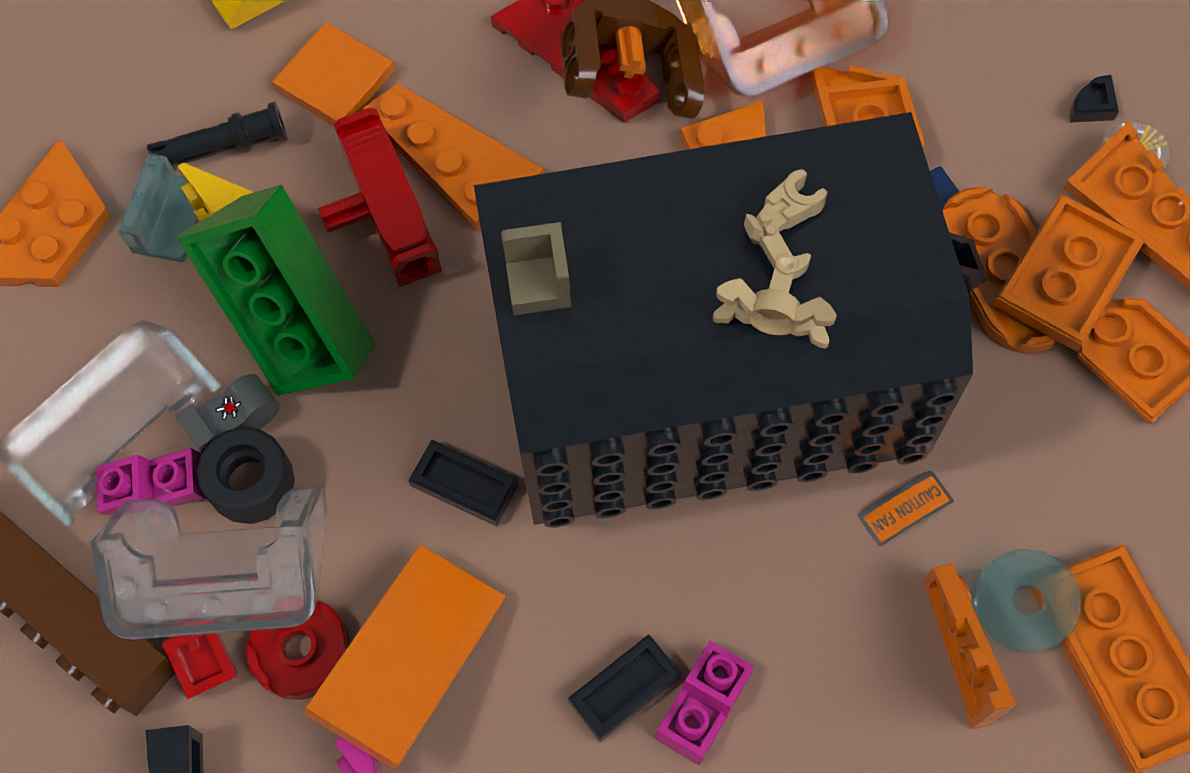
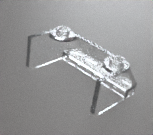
M141 320L122 333L6 435L0 442V459L6 468L68 527L75 520L70 512L72 514L78 512L95 494L91 488L95 483L93 476L96 474L97 466L109 463L166 410L172 412L179 408L182 411L191 404L194 407L205 395V392L202 390L203 388L214 393L221 385L167 327Z

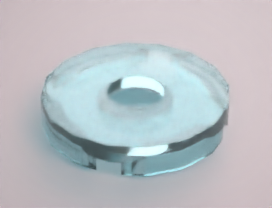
M1017 549L1000 556L995 561L993 560L984 568L975 587V608L982 627L997 643L1015 652L1040 653L1057 647L1072 634L1080 618L1081 592L1073 574L1058 558L1040 550ZM1032 587L1041 593L1043 605L1035 614L1024 615L1013 607L1012 598L1020 588Z

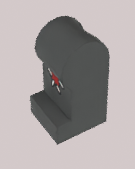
M248 374L236 379L223 393L217 394L195 409L191 404L175 416L201 453H203L209 443L225 431L241 427L261 429L278 413L279 404L256 374Z

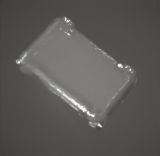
M324 485L298 487L286 492L277 505V527L181 534L176 511L168 503L160 499L151 498L125 500L90 542L102 617L106 627L114 635L122 639L135 640L289 628L302 625L310 619L318 602L327 515Z

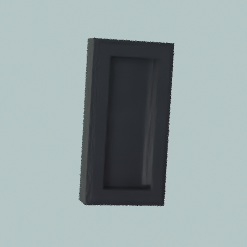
M432 439L408 480L411 487L494 526L498 525L519 485L517 478Z
M648 634L568 697V702L601 743L678 681L682 674Z

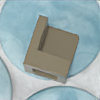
M561 222L502 231L501 235L513 315L570 308L569 274Z

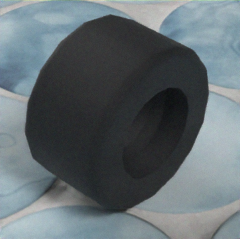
M247 427L225 431L213 439L201 454L197 469L199 487L217 512L233 522L246 524L267 520L281 511L291 497L295 481L292 463L276 439L260 429ZM258 461L263 464L264 474L259 482L251 488L236 491L229 486L230 476L243 463Z

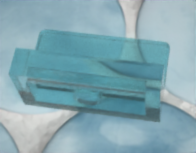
M148 154L118 232L134 254L184 262L187 254L176 238L185 230L199 223L193 213V207L180 189L181 186L186 184L184 177L175 174L166 156Z

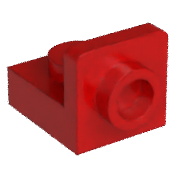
M197 611L172 622L169 625L172 632L168 633L161 643L187 699L237 677L238 672L216 627L218 622L214 613L201 618Z

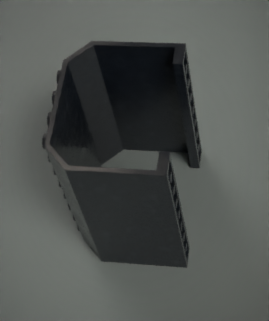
M912 112L474 185L504 366L534 525L544 523L549 528L563 527L573 523L575 517L595 514L597 518L601 519L613 518L625 513L626 508L646 505L648 509H663L674 505L677 502L676 499L697 496L698 500H712L724 496L727 490L747 487L749 491H762L777 485V481L797 478L799 482H812L822 479L828 475V472L847 469L849 473H862L872 470L878 466V463L897 460L898 464L902 465L919 462L931 453L973 375L970 297ZM800 169H803L807 176L804 187L798 193L804 196H811L824 188L827 191L825 205L817 215L809 217L779 233L794 257L805 253L811 255L806 272L792 280L789 294L796 297L800 304L821 297L831 305L836 313L835 323L831 326H824L829 336V344L825 349L812 344L809 335H771L759 331L752 324H744L735 317L729 323H715L713 321V313L724 304L716 296L718 286L727 281L741 278L755 294L761 290L769 289L774 267L761 245L752 243L744 227L746 214L754 215L756 218L764 208L766 197L786 180L788 175ZM561 222L569 274L571 307L513 315L501 232L507 229Z

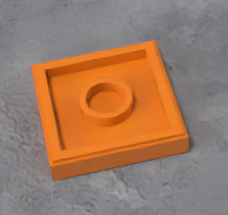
M325 22L272 80L275 91L333 125L339 118L361 111L396 69L393 60Z

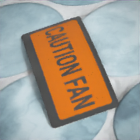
M928 471L859 513L858 517L879 546H883L912 526L950 505L954 500L933 471Z

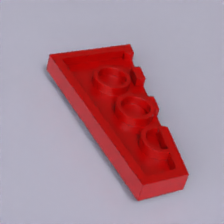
M518 0L490 16L492 27L502 34L508 33L518 41L522 49L531 55L535 53L551 65L552 71L564 79L560 34L565 30L567 21L572 18L573 9L584 3V1ZM598 44L601 67L596 73V81L589 98L623 123L660 102V91L645 73L643 75L635 73L632 78H625L623 71L619 70L617 48Z

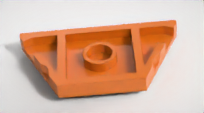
M810 58L809 74L823 127L912 112L924 151L925 141L905 77L888 73H873L866 68L850 65L848 72L823 67L824 59Z
M60 140L56 141L0 213L1 286H20L31 283L37 287H59L111 218V214L65 144Z

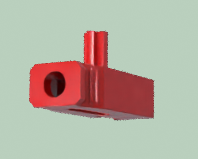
M367 108L339 118L333 125L359 193L318 208L327 233L370 218L399 288L441 272L439 252L431 238L420 206L377 109Z

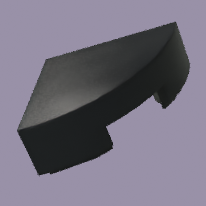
M1111 75L1094 78L1087 86L1080 90L1070 109V123L1115 120L1119 110Z

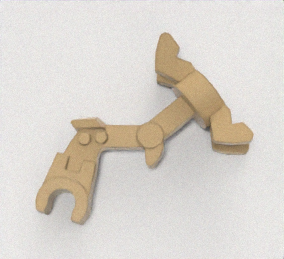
M800 169L788 175L787 179L766 197L764 208L756 218L754 215L746 214L744 227L752 243L761 245L774 267L769 289L761 290L755 294L741 278L725 282L718 286L716 291L717 298L724 302V304L713 313V321L715 323H729L735 317L742 323L752 324L759 331L771 335H809L812 344L825 349L829 344V336L824 326H831L835 323L836 313L831 305L821 297L800 304L796 297L789 294L792 280L806 272L811 255L805 253L794 257L779 233L809 217L817 215L825 205L827 191L824 188L811 196H804L798 193L804 187L807 173Z

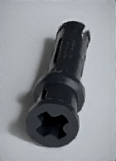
M276 102L268 103L267 109L243 116L239 112L233 113L231 117H228V122L176 136L168 140L147 144V150L149 151L148 155L154 170L158 172L183 162H191L223 151L237 148L238 151L243 150L247 152L252 150V145L276 138L281 142L288 140L280 110Z

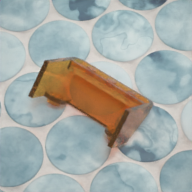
M676 0L686 26L697 36L699 54L725 85L739 96L760 94L876 43L884 36L888 27V16L882 0H808L811 6L810 9L738 39L732 22L724 15L714 13L710 0Z

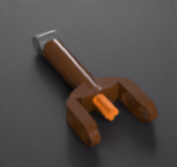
M587 0L573 9L572 18L567 21L565 30L560 34L564 87L568 96L586 99L591 95L596 81V73L601 67L598 44L617 48L619 70L623 71L625 78H632L635 73L643 75L646 70L644 53L653 55L654 52H658L661 57L667 108L675 116L694 119L698 116L704 102L705 90L697 36L675 14L650 0Z

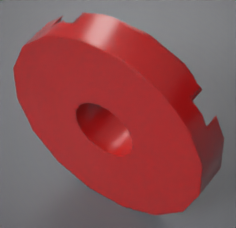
M292 596L274 602L258 615L252 626L253 630L249 641L247 640L245 654L250 672L265 690L283 699L304 700L316 694L350 645V639L345 623L330 605L316 599ZM297 635L310 637L311 648L305 657L299 660H290L286 657L285 647L292 637Z

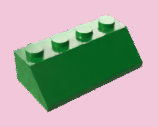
M282 184L241 196L185 230L176 238L277 395L355 379L376 344Z

